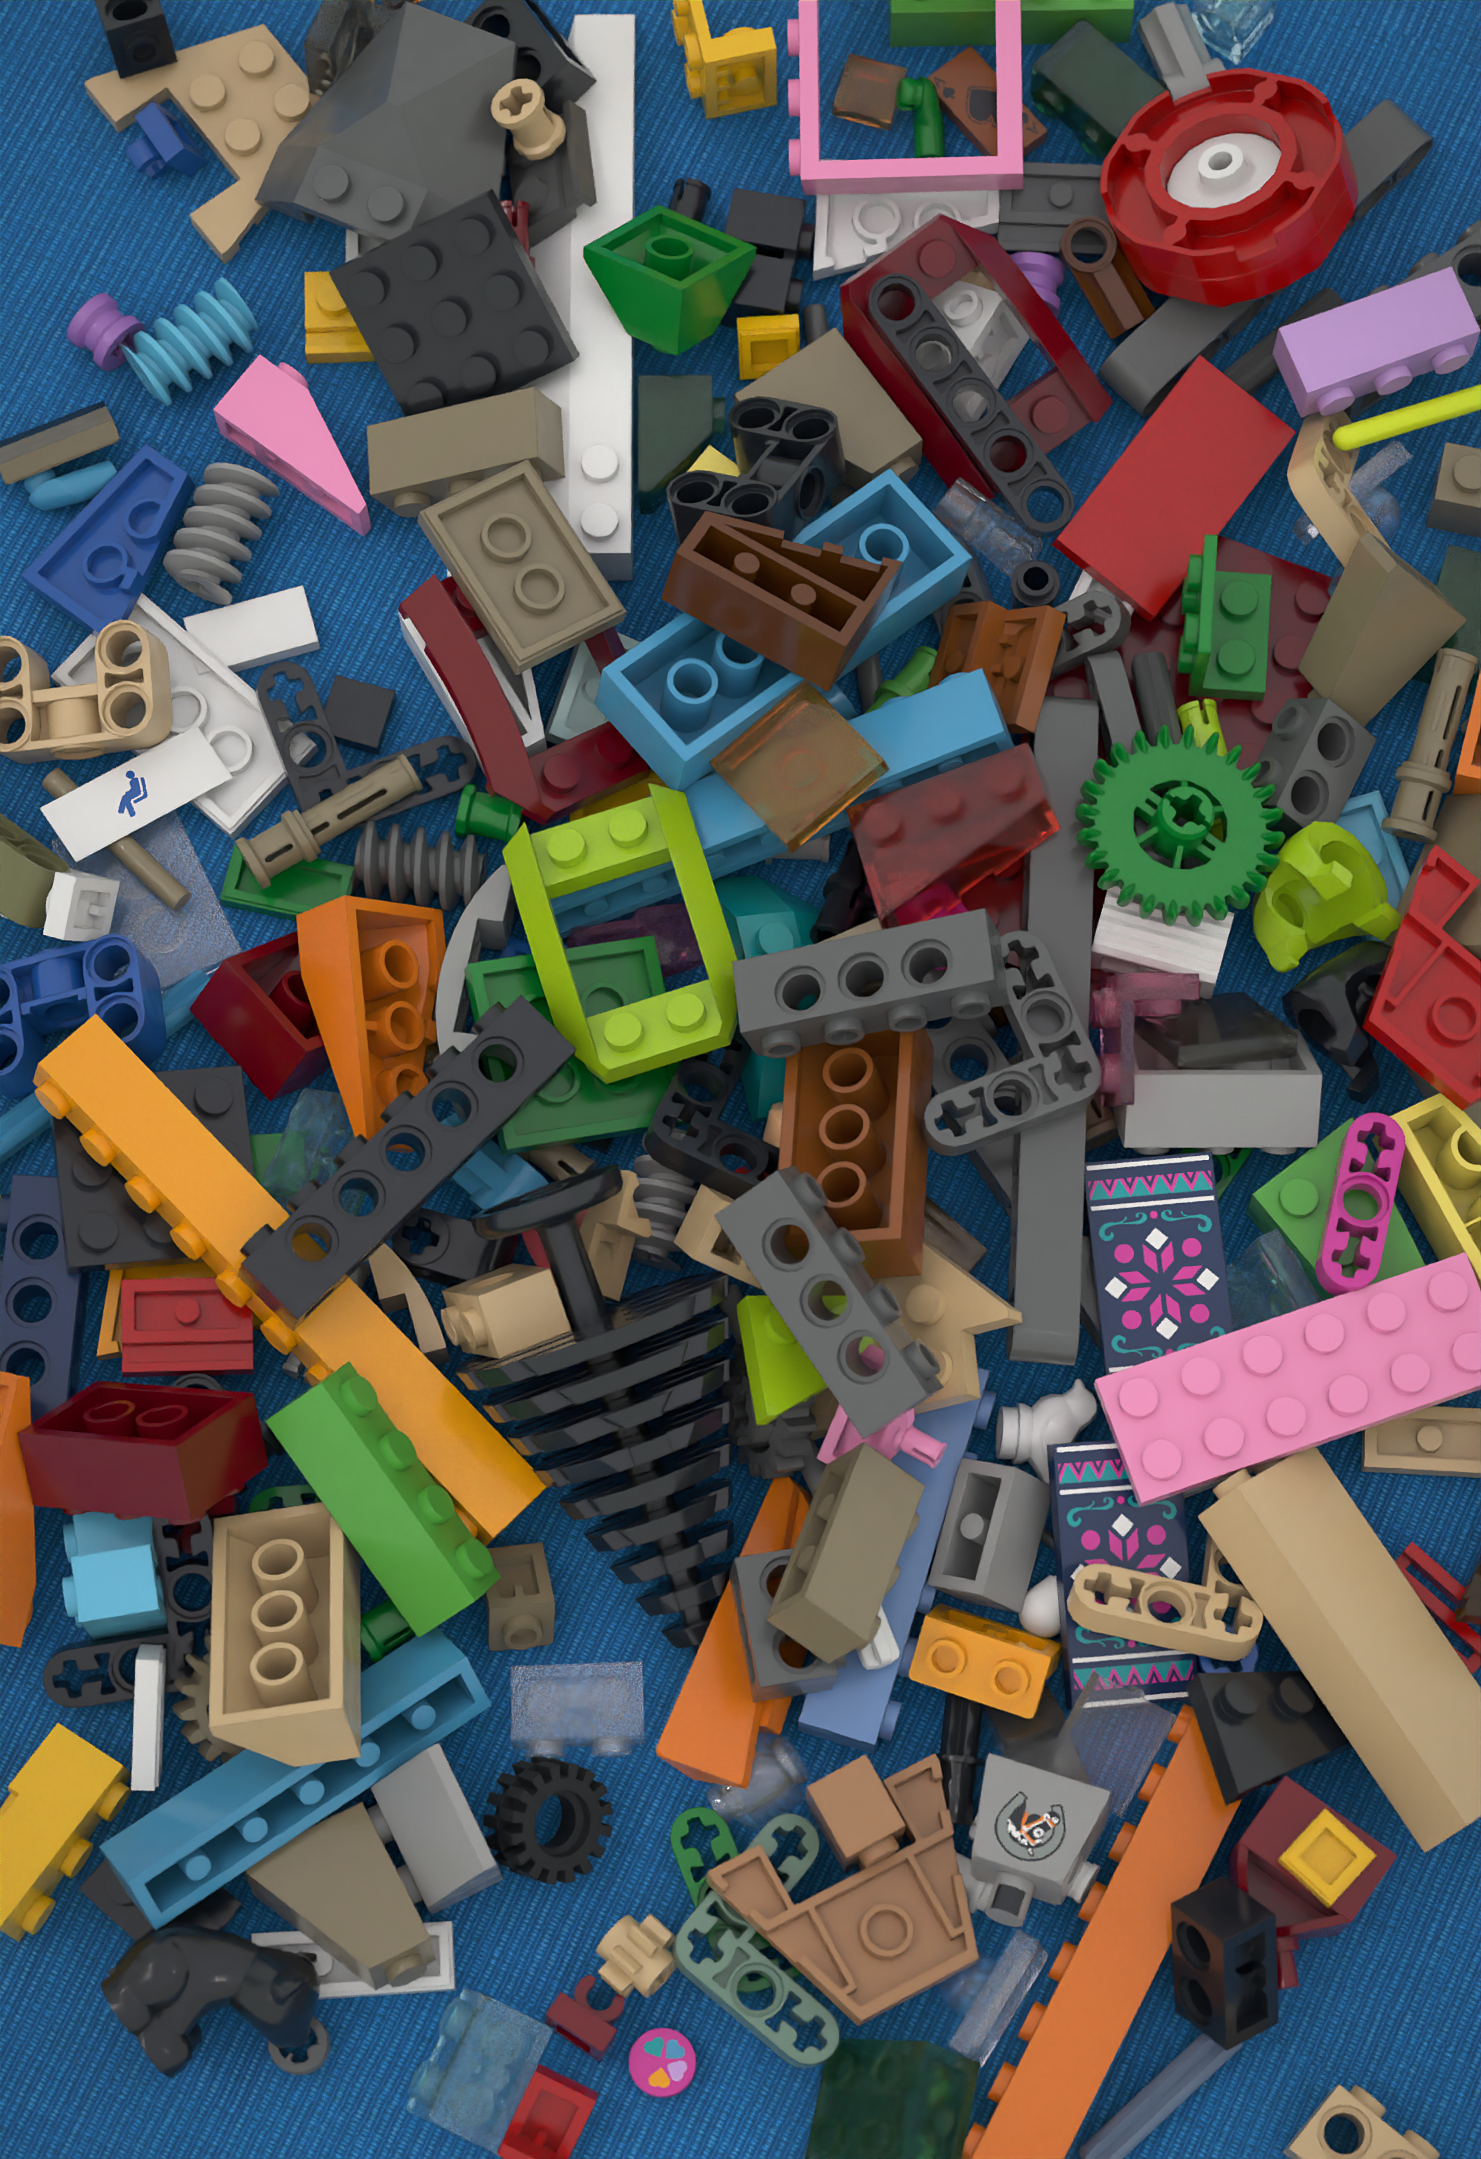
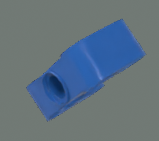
M108 934L67 947L45 949L33 956L0 964V1000L9 996L7 1003L0 1009V1069L5 1059L17 1053L14 1062L9 1067L0 1070V1093L3 1096L21 1099L28 1097L38 1088L33 1083L38 1063L46 1057L43 1035L83 1025L94 1014H97L119 1038L122 1031L129 1024L138 1021L135 1030L129 1036L121 1038V1040L146 1066L153 1063L162 1054L166 1046L167 1033L159 976L155 966L127 937L119 934ZM130 964L127 972L122 977L112 980L115 972L120 967Z

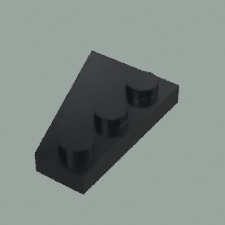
M1302 1671L1198 1673L1186 1685L1226 1806L1243 1799L1249 1792L1264 1785L1269 1787L1280 1782L1285 1775L1288 1777L1292 1772L1312 1763L1314 1765L1319 1764L1353 1748Z

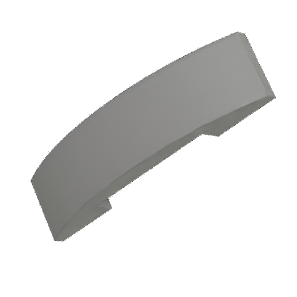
M501 865L476 892L457 923L446 949L440 971L436 999V1030L440 1056L452 1045L462 1052L478 1036L464 1033L471 1004L464 969L468 963L480 962L482 948L503 951L504 947L507 946L509 936L511 937L517 901L506 865ZM482 1059L478 1061L480 1072H482L483 1067ZM451 1101L458 1118L466 1120L461 1106Z

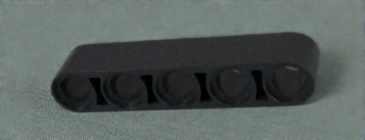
M902 273L888 274L880 278L872 286L868 298V318L873 328L912 377L1018 525L1027 534L1037 538H1046L1058 534L1067 525L1074 509V498L1068 485L920 284L912 277ZM890 291H901L911 298L914 310L907 318L893 321L887 319L880 312L878 307L879 299ZM927 341L940 342L947 347L951 361L942 370H926L917 362L915 357L916 349ZM964 391H974L985 399L988 412L982 419L976 422L961 420L954 412L953 399ZM1001 441L1016 443L1024 453V465L1014 472H1002L992 464L990 449ZM1038 491H1047L1054 494L1061 504L1060 517L1051 523L1036 521L1028 512V498Z

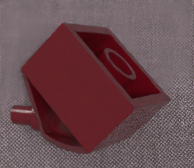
M1286 1775L1227 1856L1228 1880L1276 1914L1278 1991L1300 1987L1294 1952L1300 1950L1298 1940L1337 1936L1353 1921L1397 1857L1392 1851ZM1324 1809H1327L1376 1855L1329 1908L1278 1862V1859Z

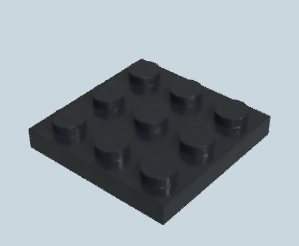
M493 189L351 259L329 272L331 279L406 417L512 392L575 361L580 356Z
M241 1065L153 1072L255 1179ZM50 1114L67 1274L205 1262L201 1257L197 1260H192L179 1249L170 1236V1231L173 1228L156 1210L152 1213H147L133 1201L125 1189V1183L128 1181L111 1163L107 1166H102L88 1154L80 1142V1136L83 1134L66 1116L62 1119H57Z

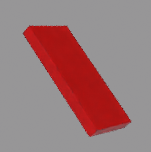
M1199 355L1051 545L1121 601L1130 604L1136 613L1150 622L1184 580V577L1187 576L1189 554L1201 553L1205 534L1218 535L1296 432Z

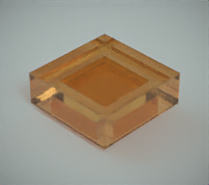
M849 53L832 106V116L890 131L898 107L895 102L896 87L902 78L907 77V68Z

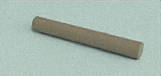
M60 768L51 771L42 782V787L55 799L79 787ZM129 834L106 846L173 912H177L184 907L191 898V893Z

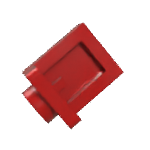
M538 2064L505 2131L497 2154L504 2159H568L599 2093Z

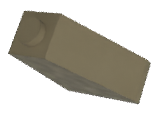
M833 328L734 394L735 405L747 398L763 396L831 410L837 416L847 474L842 482L857 490L889 468L904 484L911 480L919 470L918 465L921 464L922 438L836 328Z
M1367 531L1358 540L1297 668L1313 686V690L1307 696L1308 698H1330L1361 726L1365 727L1467 619L1434 583Z
M362 1802L306 1829L244 1871L248 1885L255 1897L375 1990L388 1984L392 1987L409 1984L425 1973L427 1970L426 1965L436 1961L431 1938Z

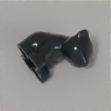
M179 1922L163 1925L157 1930L153 1928L134 1941L116 1962L115 1967L108 1971L109 1976L101 1982V1988L112 2010L122 2024L137 2037L143 2050L156 2068L167 2077L174 2078L192 2060L193 2052L202 2042V2030L198 2021L211 2010H220L232 2006L256 2031L278 2048L299 2047L307 2043L311 2020L320 1995L321 1980L315 1965L317 1963L316 1953L304 1951L291 1952L263 1947L232 1933L205 1928L189 1922Z

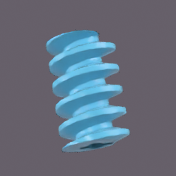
M223 277L214 283L217 300L209 293L200 291L194 296L197 313L183 304L174 309L177 327L161 317L153 323L156 340L143 331L136 333L133 336L136 354L121 344V349L142 384L155 398L166 406L172 404L168 387L172 382L186 393L193 390L189 376L190 370H196L207 380L213 377L209 358L213 355L227 366L233 364L229 348L231 343H236L247 353L254 350L249 331L252 329L258 331V325L243 299Z

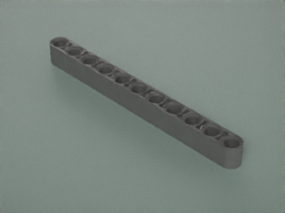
M1044 696L1035 733H1028L1021 931L1030 932L1039 937L1047 947L1089 1038L1094 869H1088L1083 861L1087 854L1094 851L1095 848L1084 847L1077 843V833L1082 828H1089L1090 826L1079 822L1075 817V811L1082 803L1091 805L1081 795L1080 788L1086 780H1092L1097 784L1092 768L1097 761L1099 706L1098 701L1095 699ZM1031 957L1020 959V973L1026 985L1022 995L1019 996V1000L1033 991L1027 978V971L1033 961ZM1042 984L1037 989L1045 988L1046 985ZM1035 1006L1027 1013L1028 1025L1040 1035H1053L1062 1028L1061 1016L1055 1009L1049 1006ZM1018 1040L1016 1064L1027 1060ZM1068 1041L1056 1050L1062 1063V1070L1056 1081L1059 1085L1069 1083L1074 1091H1079L1081 1082L1086 1075L1083 1071L1072 1073L1069 1070L1063 1057L1067 1046L1073 1045L1071 1041ZM1052 1052L1042 1053V1055L1048 1057ZM1015 1086L1014 1116H1018L1029 1109L1030 1103L1026 1093ZM1087 1105L1077 1111L1014 1134L1008 1303L1021 1312L1022 1323L1007 1326L1006 1354L1008 1361L1071 1366L1075 1365L1080 1330Z

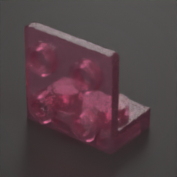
M1120 973L1100 979V990H1092L1090 996V1023L1092 1029H1101V1055H1096L1102 1070L1101 1083L1096 1093L1101 1094V1107L1134 1105V1017H1168L1171 1014H1181L1182 1003L1199 1000V973Z

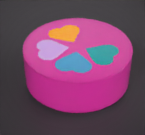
M657 2028L644 2033L634 2043L629 2056V2069L635 2084L643 2092L657 2098H668L681 2093L690 2085L696 2071V2056L692 2045L681 2033L668 2028Z

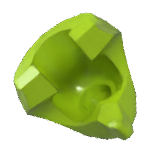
M1314 821L1287 839L1277 854L1280 859L1278 867L1272 872H1267L1265 875L1268 880L1265 890L1256 893L1253 899L1252 922L1255 938L1267 954L1271 966L1280 973H1286L1300 964L1299 960L1308 952L1336 940L1352 936L1371 935L1385 941L1392 931L1399 928L1401 915L1387 902L1388 891L1385 880L1371 854L1353 834L1333 822Z

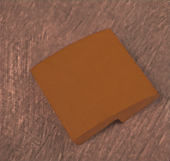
M990 600L950 605L927 689L937 686L944 678L952 674L970 673L982 668L997 697L1009 734L1035 733L1066 614L1049 605L1007 610Z

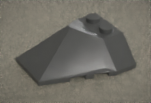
M406 1L279 144L255 201L257 204L308 224H312L316 216L385 243L490 189H493L499 200L501 178L505 177L506 157L504 155L506 128L501 127L493 118L491 105L497 92L507 83L515 80L517 44Z

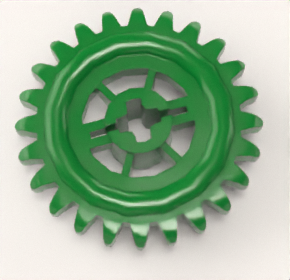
M1164 724L1159 728L1155 738V745L1152 747L1147 742L1144 732L1138 730L1131 742L1132 755L1125 750L1120 742L1114 743L1110 750V759L1113 767L1109 766L1105 760L1098 759L1094 763L1092 772L1099 784L1092 780H1086L1080 788L1082 797L1091 805L1086 803L1080 804L1076 808L1075 817L1079 822L1090 827L1082 828L1076 835V841L1081 846L1095 848L1094 851L1087 854L1083 863L1088 869L1103 868L1105 870L1097 883L1100 889L1106 890L1115 886L1121 889L1116 901L1118 906L1125 907L1134 900L1140 902L1139 916L1144 920H1147L1155 909H1159L1162 912L1164 924L1167 926H1173L1178 914L1184 913L1188 923L1191 926L1198 927L1203 920V910H1206L1213 919L1223 921L1228 914V906L1225 901L1237 909L1247 908L1250 896L1245 890L1259 893L1265 890L1268 883L1267 878L1258 872H1272L1279 865V857L1266 851L1279 848L1284 842L1285 834L1281 831L1272 832L1267 830V828L1276 825L1281 820L1284 810L1281 807L1273 809L1262 808L1271 799L1276 787L1274 784H1268L1265 787L1253 788L1252 783L1261 770V763L1259 762L1243 770L1236 768L1242 752L1241 745H1236L1223 757L1217 755L1218 732L1212 733L1202 748L1196 747L1194 727L1192 725L1186 727L1179 744H1173L1169 735V728ZM1167 787H1175L1170 789L1163 798L1153 793ZM1134 813L1149 824L1148 831L1139 837H1136L1133 830ZM1180 817L1188 821L1183 828L1175 824ZM1221 819L1223 824V842L1209 833L1214 820ZM1151 845L1159 855L1171 860L1170 868L1153 860L1142 848ZM1192 856L1205 864L1192 869H1180L1181 860L1191 858Z

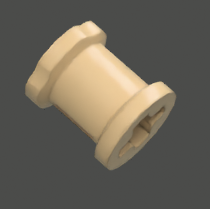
M525 78L516 79L503 86L493 98L491 112L493 118L501 127L512 132L514 135V147L520 155L525 156L528 160H541L553 154L556 148L563 143L566 127L561 117L548 110L544 105V93L538 84L533 80Z

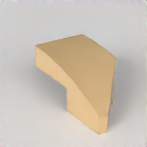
M621 1170L624 1181L621 1191L610 1199L589 1208L579 1228L604 1299L618 1302L622 1294L635 1237L649 1238L653 1234L649 1219L638 1217L634 1203L633 1192L639 1185L637 1175L625 1170Z

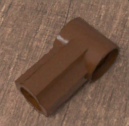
M1097 217L1077 219L1066 228L1059 241L1061 262L1073 275L1109 340L1111 341L1148 319L1156 310L1120 250L1112 228L1105 221ZM1088 230L1100 236L1104 244V254L1099 261L1083 263L1075 258L1070 246L1071 239L1077 232Z

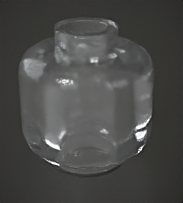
M758 1731L748 1788L741 1789L714 1784L706 1792L710 1803L723 1821L725 1820L726 1823H730L736 1819L747 1829L759 1831L773 1818L790 1812L802 1802L804 1798L803 1783L809 1779V1774L800 1755L785 1736L780 1734V1736L773 1738L767 1733Z

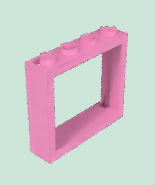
M799 0V19H788L787 25L789 57L799 56L800 79L788 80L789 116H800V139H789L790 176H801L804 195L1024 189L1021 0H995L998 156L840 161L820 160L819 0Z

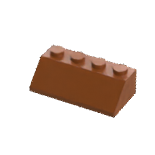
M924 1027L910 1032H896L888 1029L864 1034L860 1041L848 1045H833L825 1042L801 1047L799 1053L786 1057L778 1170L796 1166L800 1173L808 1172L818 1182L828 1200V1204L823 1208L837 1229L841 1227L846 1228L858 1241L865 1255V1260L861 1264L871 1279L921 1275L928 1145L922 1137L921 1123L925 1109L931 1101L934 1046ZM790 1225L785 1234L786 1247L794 1257L804 1259L809 1251L808 1236L800 1227Z

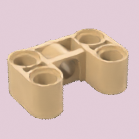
M131 620L111 622L101 630L96 639L95 662L97 682L50 688L49 670L47 662L43 657L11 636H0V754L16 763L30 764L59 759H90L106 753L149 749L159 745L167 738L173 719L169 658L165 645L155 635ZM141 641L142 650L138 660L132 665L123 667L122 655L125 649L131 643ZM21 657L22 664L19 674L12 681L4 683L3 672L7 663L14 658ZM145 702L146 713L142 722L128 729L126 717L129 710L135 704ZM24 717L26 725L22 737L16 742L8 744L7 732L10 725L17 719Z

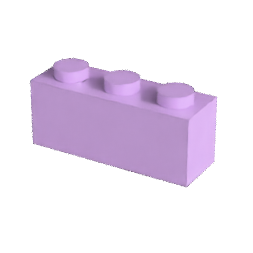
M1451 266L1278 328L1272 354L1300 417L1302 418L1316 412H1320L1323 416H1328L1348 408L1354 403L1355 398L1377 391L1379 395H1387L1406 387L1413 377L1435 370L1436 374H1446L1459 369L1473 356L1481 330Z

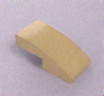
M384 1243L368 1258L384 1314L409 1308L420 1351L433 1365L451 1361L440 1325L427 1297L407 1266Z

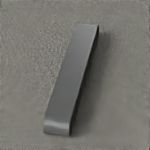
M1391 99L1382 101L1344 136L1357 176L1358 199L1355 212L1338 240L1420 164L1434 143V138ZM1290 285L1256 299L1233 303L1227 307L1220 308L1171 297L1110 354L1100 368L1098 376L1141 417H1147L1155 412L1199 355L1209 362Z

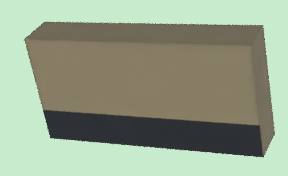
M104 401L0 441V474L4 483L13 484L118 442L120 436Z

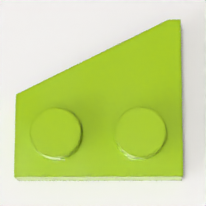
M822 1295L823 1302L828 1310L838 1315L843 1314L847 1305L846 1295ZM746 1296L736 1305L756 1424L767 1425L802 1401L806 1402L821 1393L828 1386L768 1296ZM863 1337L859 1345V1354L870 1344L874 1345L873 1338Z

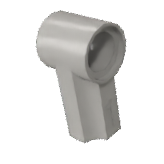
M1169 2L1154 8L1150 14L1139 20L1138 33L1159 78V95L1168 90L1173 102L1187 94L1210 87L1206 74L1226 70L1219 58H1210L1187 4L1179 5Z

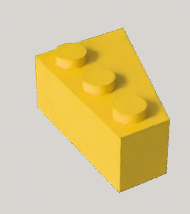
M59 1723L55 1725L10 1783L8 1791L11 1793L0 1808V1930L17 1942L21 1940L26 1931L34 1935L43 1926L56 1903L55 1900L50 1898V1895L64 1874L69 1878H73L80 1871L94 1846L87 1840L102 1818L111 1822L116 1817L131 1793V1788L125 1784L132 1774L122 1764Z

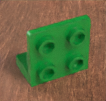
M1205 534L1201 553L1189 554L1187 577H1184L1181 614L1185 615L1183 636L1181 635L1179 644L1178 673L1189 674L1188 696L1263 701L1266 690L1272 575L1216 571L1218 535Z

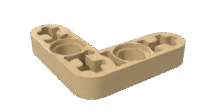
M1344 410L1328 416H1323L1320 412H1316L1303 420L1288 466L1287 478L1298 503L1345 568L1358 540L1367 531L1389 548L1390 546L1348 488L1360 447L1349 451H1341L1334 446L1332 441L1335 430L1341 426L1351 424L1352 421Z
M1208 1532L1201 1586L1108 1564H1092L1085 1566L1077 1573L1067 1599L1068 1611L1073 1620L1091 1631L1223 1661H1236L1245 1658L1252 1651L1263 1623V1613L1245 1586L1229 1582L1220 1573L1219 1566L1229 1562ZM1092 1591L1104 1593V1600L1107 1605L1096 1603L1095 1594ZM1129 1597L1137 1599L1133 1612L1127 1611L1130 1602ZM1156 1601L1171 1604L1178 1610L1181 1620L1175 1623L1161 1622L1151 1615L1148 1605ZM1227 1606L1237 1607L1233 1622V1629L1237 1634L1225 1632V1623L1222 1622V1618Z

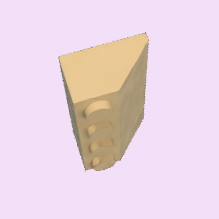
M323 1502L214 1519L209 1729L214 1737L293 1767L361 1757L360 1555Z

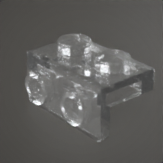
M642 1661L510 1666L512 1720L510 1741L513 1749L525 1748L526 1758L531 1759V1757L535 1756L553 1759L565 1756V1747L592 1746L593 1756H625L632 1754L631 1745L645 1744Z

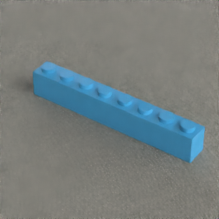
M980 668L970 673L952 674L944 678L937 686L912 696H899L889 699L879 709L854 719L831 722L823 727L820 732L796 742L773 745L767 748L760 756L733 767L715 768L682 792L686 795L712 880L1016 761L1018 756L997 697L983 669ZM670 861L566 894L550 901L561 938L564 939L682 891L673 863Z

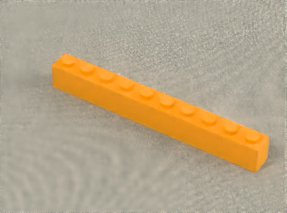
M94 1014L38 1063L33 1083L38 1087L35 1089V1095L43 1107L57 1119H62L66 1116L83 1134L80 1136V1142L88 1154L102 1166H107L111 1163L128 1181L125 1183V1189L133 1201L147 1213H152L156 1210L173 1228L170 1231V1236L179 1249L192 1260H197L201 1257L218 1275L215 1278V1282L224 1296L238 1307H243L246 1304L263 1322L260 1325V1329L271 1345L285 1355L291 1351L308 1369L305 1375L311 1386H314L347 1362L352 1364L359 1376L365 1378L372 1385L377 1394L378 1403L395 1427L411 1440L417 1458L434 1482L449 1494L453 1501L455 1512L475 1539L487 1547L547 1488L525 1459L350 1277L292 1331L237 1276L241 1263L246 1259L239 1252L243 1245L265 1224L268 1223L276 1230L290 1215L97 1014ZM307 1233L300 1234L292 1240L294 1252L305 1261L316 1262L327 1256V1253Z

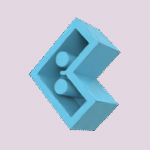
M90 1511L84 1514L73 1515L74 1523L63 1525L68 1562L72 1564L73 1576L64 1577L62 1580L68 1617H75L77 1627H83L93 1640L168 1628L161 1578L158 1572L157 1555L152 1537L154 1517L143 1516L137 1519L120 1520L114 1517V1513Z

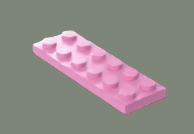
M1466 1252L1368 1285L1363 1289L1330 1298L1095 1379L1094 1387L1139 1507L1232 1476L1244 1468L1249 1470L1480 1390L1481 1289Z

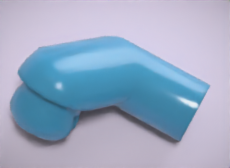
M109 460L56 477V473L50 468L25 478L24 487L30 493L28 499L33 506L43 511H50L93 499L117 474V471Z

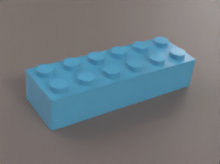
M890 468L806 526L792 541L822 549L824 542L844 547L842 555L876 564H881L883 557L903 562L885 609L837 680L959 594L972 556ZM684 612L602 669L595 705L670 789L682 792L824 689Z

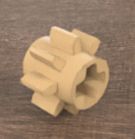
M649 1914L641 1925L632 1916L626 1915L608 1931L596 1949V1953L606 1961L598 1971V1974L624 1998L634 1988L645 1998L651 1996L667 1981L677 1967L675 1959L669 1951L675 1938L674 1934L652 1914Z

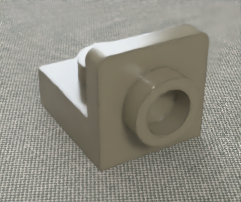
M543 1543L488 1548L493 1565L501 1575V1578L483 1594L487 1613V1642L489 1650H525L536 1646L552 1644L554 1641L555 1599Z

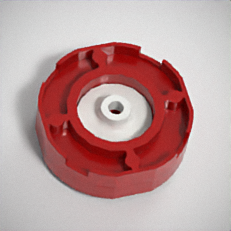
M1251 68L1217 71L1206 74L1210 87L1187 94L1173 102L1167 90L1148 102L1132 116L1104 159L1100 177V191L1118 246L1136 278L1142 284L1156 293L1220 308L1273 293L1297 281L1304 275L1317 270L1321 266L1323 260L1328 256L1355 212L1358 199V183L1341 125L1332 112L1329 100L1316 87L1303 79Z

